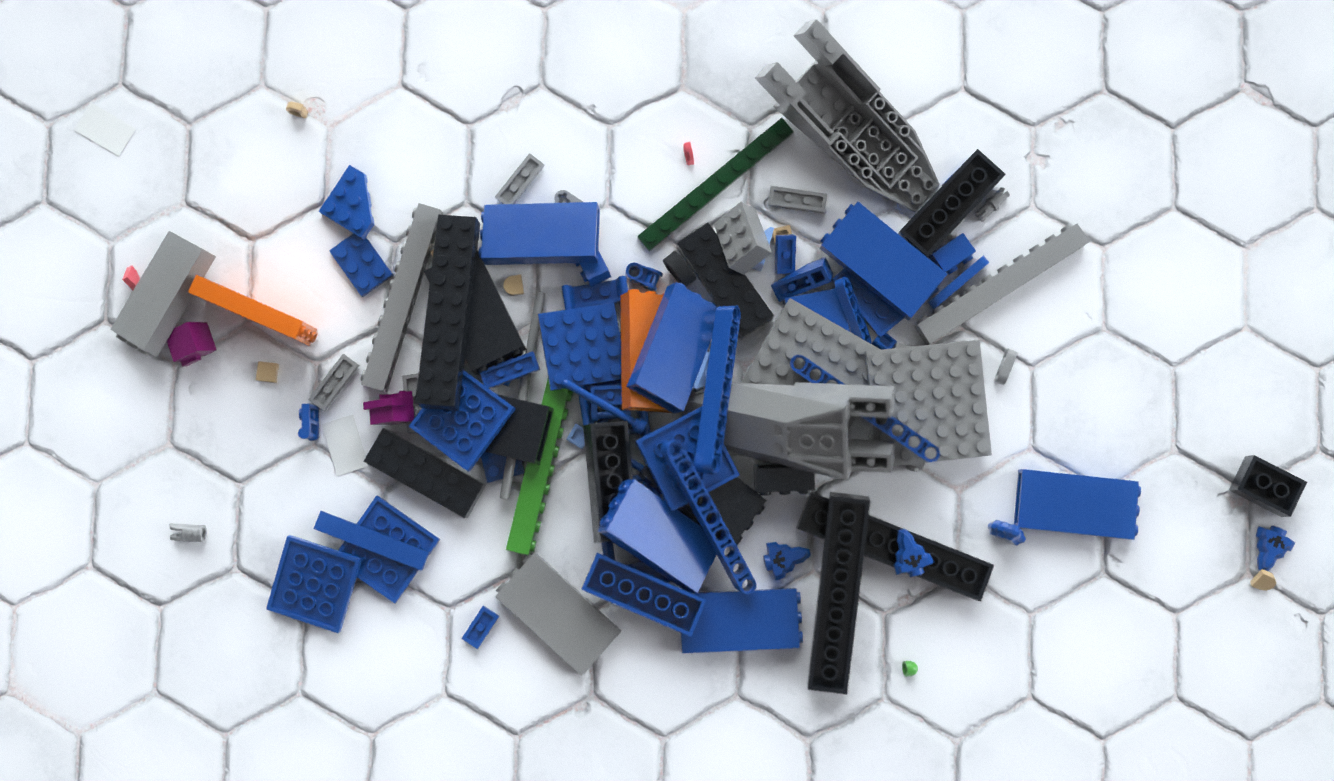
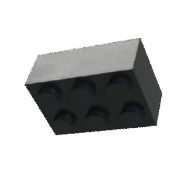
M1255 455L1244 457L1229 491L1280 517H1291L1307 481Z
M779 464L753 465L754 489L762 496L771 495V492H779V495H790L791 491H797L799 494H810V491H815V473Z

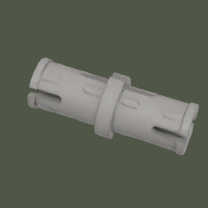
M1000 187L974 213L976 218L980 216L979 220L983 222L1010 196L1009 192L1006 191L1001 195L1005 188Z

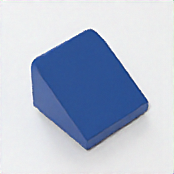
M886 333L882 337L877 336L871 344L881 350L892 349L897 341Z

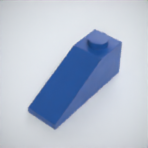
M826 257L808 263L771 284V287L780 302L784 298L793 297L830 283L833 272Z

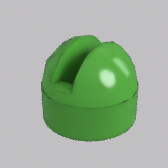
M903 661L902 671L904 676L910 677L918 672V666L915 662Z

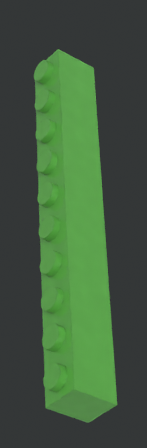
M548 379L541 405L552 407L554 411L540 465L527 462L506 546L508 551L525 555L534 552L537 541L534 540L535 533L540 531L541 522L539 517L540 514H544L546 503L543 500L544 496L549 494L551 484H548L549 476L553 477L555 465H552L554 457L557 458L560 447L557 446L558 439L563 437L564 428H562L563 420H567L569 412L566 406L568 401L571 402L573 392L567 388L550 391Z

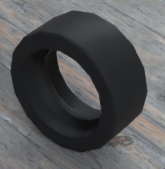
M673 251L663 259L665 267L678 283L688 287L696 280V276L677 252Z

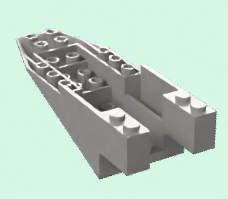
M817 19L805 22L793 37L815 59L809 68L795 81L778 62L767 64L755 79L777 101L773 106L777 111L861 184L916 212L940 185L916 130L880 92L881 88Z
M795 382L794 385L731 384L724 445L727 451L738 455L848 481L851 470L891 473L895 460V441L851 439L848 447V420L850 416L891 418L895 405L894 386ZM704 392L689 396L685 409L681 412V417L703 405Z

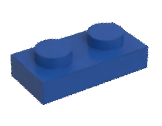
M776 235L775 273L790 274L795 271L796 235Z
M483 605L461 639L479 649L500 616Z

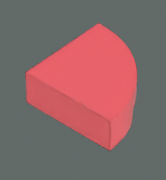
M686 142L683 144L686 164L688 166L694 165L691 142Z
M131 265L126 268L122 280L134 290L140 277L136 269Z

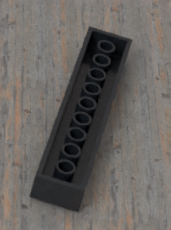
M438 214L415 404L420 408L459 411L481 225L477 217Z
M810 492L796 529L824 540L829 499ZM869 515L864 556L894 568V564L897 562L895 554L899 549L897 544L898 530L903 528ZM908 531L914 537L915 543L921 545L925 553H930L934 562L923 568L925 573L916 577L981 602L994 564Z
M837 492L829 493L807 680L808 690L846 695L848 692L871 502L869 496Z

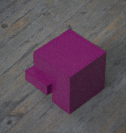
M186 322L174 328L167 340L173 362H181L182 367L202 360L201 356L217 351L207 322Z
M412 391L379 394V400L363 402V409L369 410L370 425H396L412 422L414 420Z

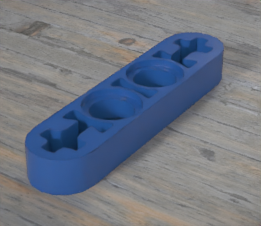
M983 255L927 303L934 310L990 262Z
M847 277L836 279L835 289L851 332L871 344V336L850 280Z

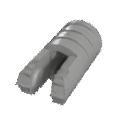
M169 523L170 530L182 531L180 534L170 535V540L201 543L206 540L207 527L205 525Z

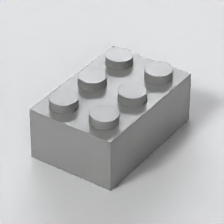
M740 202L714 223L729 268L744 275L772 253L757 211L753 207Z

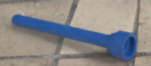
M569 380L562 382V385L619 419L628 421V424L632 425L631 428L634 429V432L641 435L648 423L647 420L633 418Z

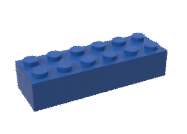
M596 553L581 588L585 592L690 637L693 635L707 601L704 598L599 553Z

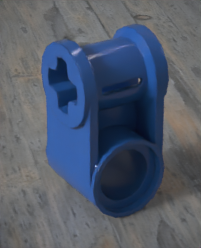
M635 262L630 263L626 267L625 273L629 281L655 292L659 278L663 276L662 272ZM636 268L639 270V275L632 277L629 274V270Z

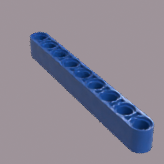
M736 305L719 306L715 312L694 463L697 473H718L721 466L741 317L740 309Z
M795 355L790 361L791 368L811 383L827 384L828 381L834 380L837 384H844L803 355ZM798 358H802L805 362L802 369L794 367V361ZM818 369L821 372L819 380L811 379L810 373L812 370ZM893 416L887 418L886 423L883 425H878L875 417H862L925 461L935 462L939 459L940 451L937 446ZM893 426H902L903 433L900 436H894L892 434ZM916 436L919 438L920 443L917 447L909 446L908 440L910 437ZM927 448H934L936 450L934 458L928 459L925 456Z
M674 440L664 441L661 445V453L736 590L746 595L752 594L757 587L756 581L683 445ZM674 444L675 451L673 454H670L669 448ZM684 462V469L679 471V464ZM693 479V486L688 488L689 480ZM702 496V503L697 505V499ZM709 513H711L712 518L709 522H707L706 517ZM718 530H720L721 535L719 538L716 539L715 534ZM727 547H729L730 551L727 555H725L724 551ZM738 563V569L734 572L733 567ZM747 580L746 587L742 588L743 582Z

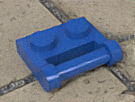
M622 385L590 386L591 394L611 405H622ZM591 403L592 422H596L598 419H619L607 411L598 412L597 405ZM631 410L623 411L631 416Z
M302 404V408L299 409V419L302 420V428L298 430V436L302 439L316 441L319 438V407L312 404Z

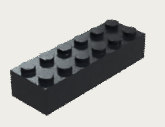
M977 149L908 221L898 234L928 258L1006 174Z
M708 222L677 243L678 251L718 307L735 305L739 307L741 317L738 336L741 340L773 319L774 314L747 276L729 268L718 235Z
M628 421L590 423L583 426L594 543L612 541L598 532L601 526L600 521L607 515L610 509L609 505L618 495L621 483L625 480L633 479Z
M382 428L363 461L463 518L469 517L486 487V484L385 428Z

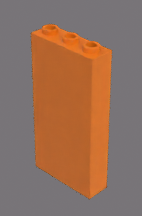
M197 274L189 288L188 293L308 346L314 343L317 338V328Z
M630 289L627 293L621 295L622 410L672 413L626 387L664 293L658 295L655 291L641 293L638 289Z

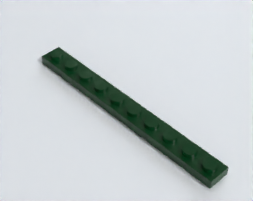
M780 118L640 233L637 238L650 252L794 133L792 128L783 118Z

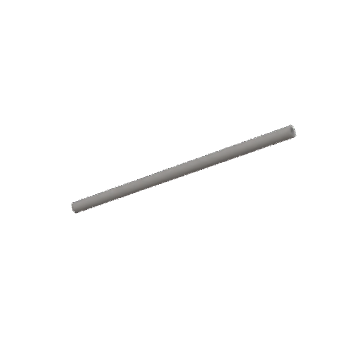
M536 292L525 354L532 351L535 352L540 328L538 314L543 311L546 294L543 292ZM531 374L521 377L517 399L527 401ZM509 457L506 458L499 497L509 500L516 463V459Z

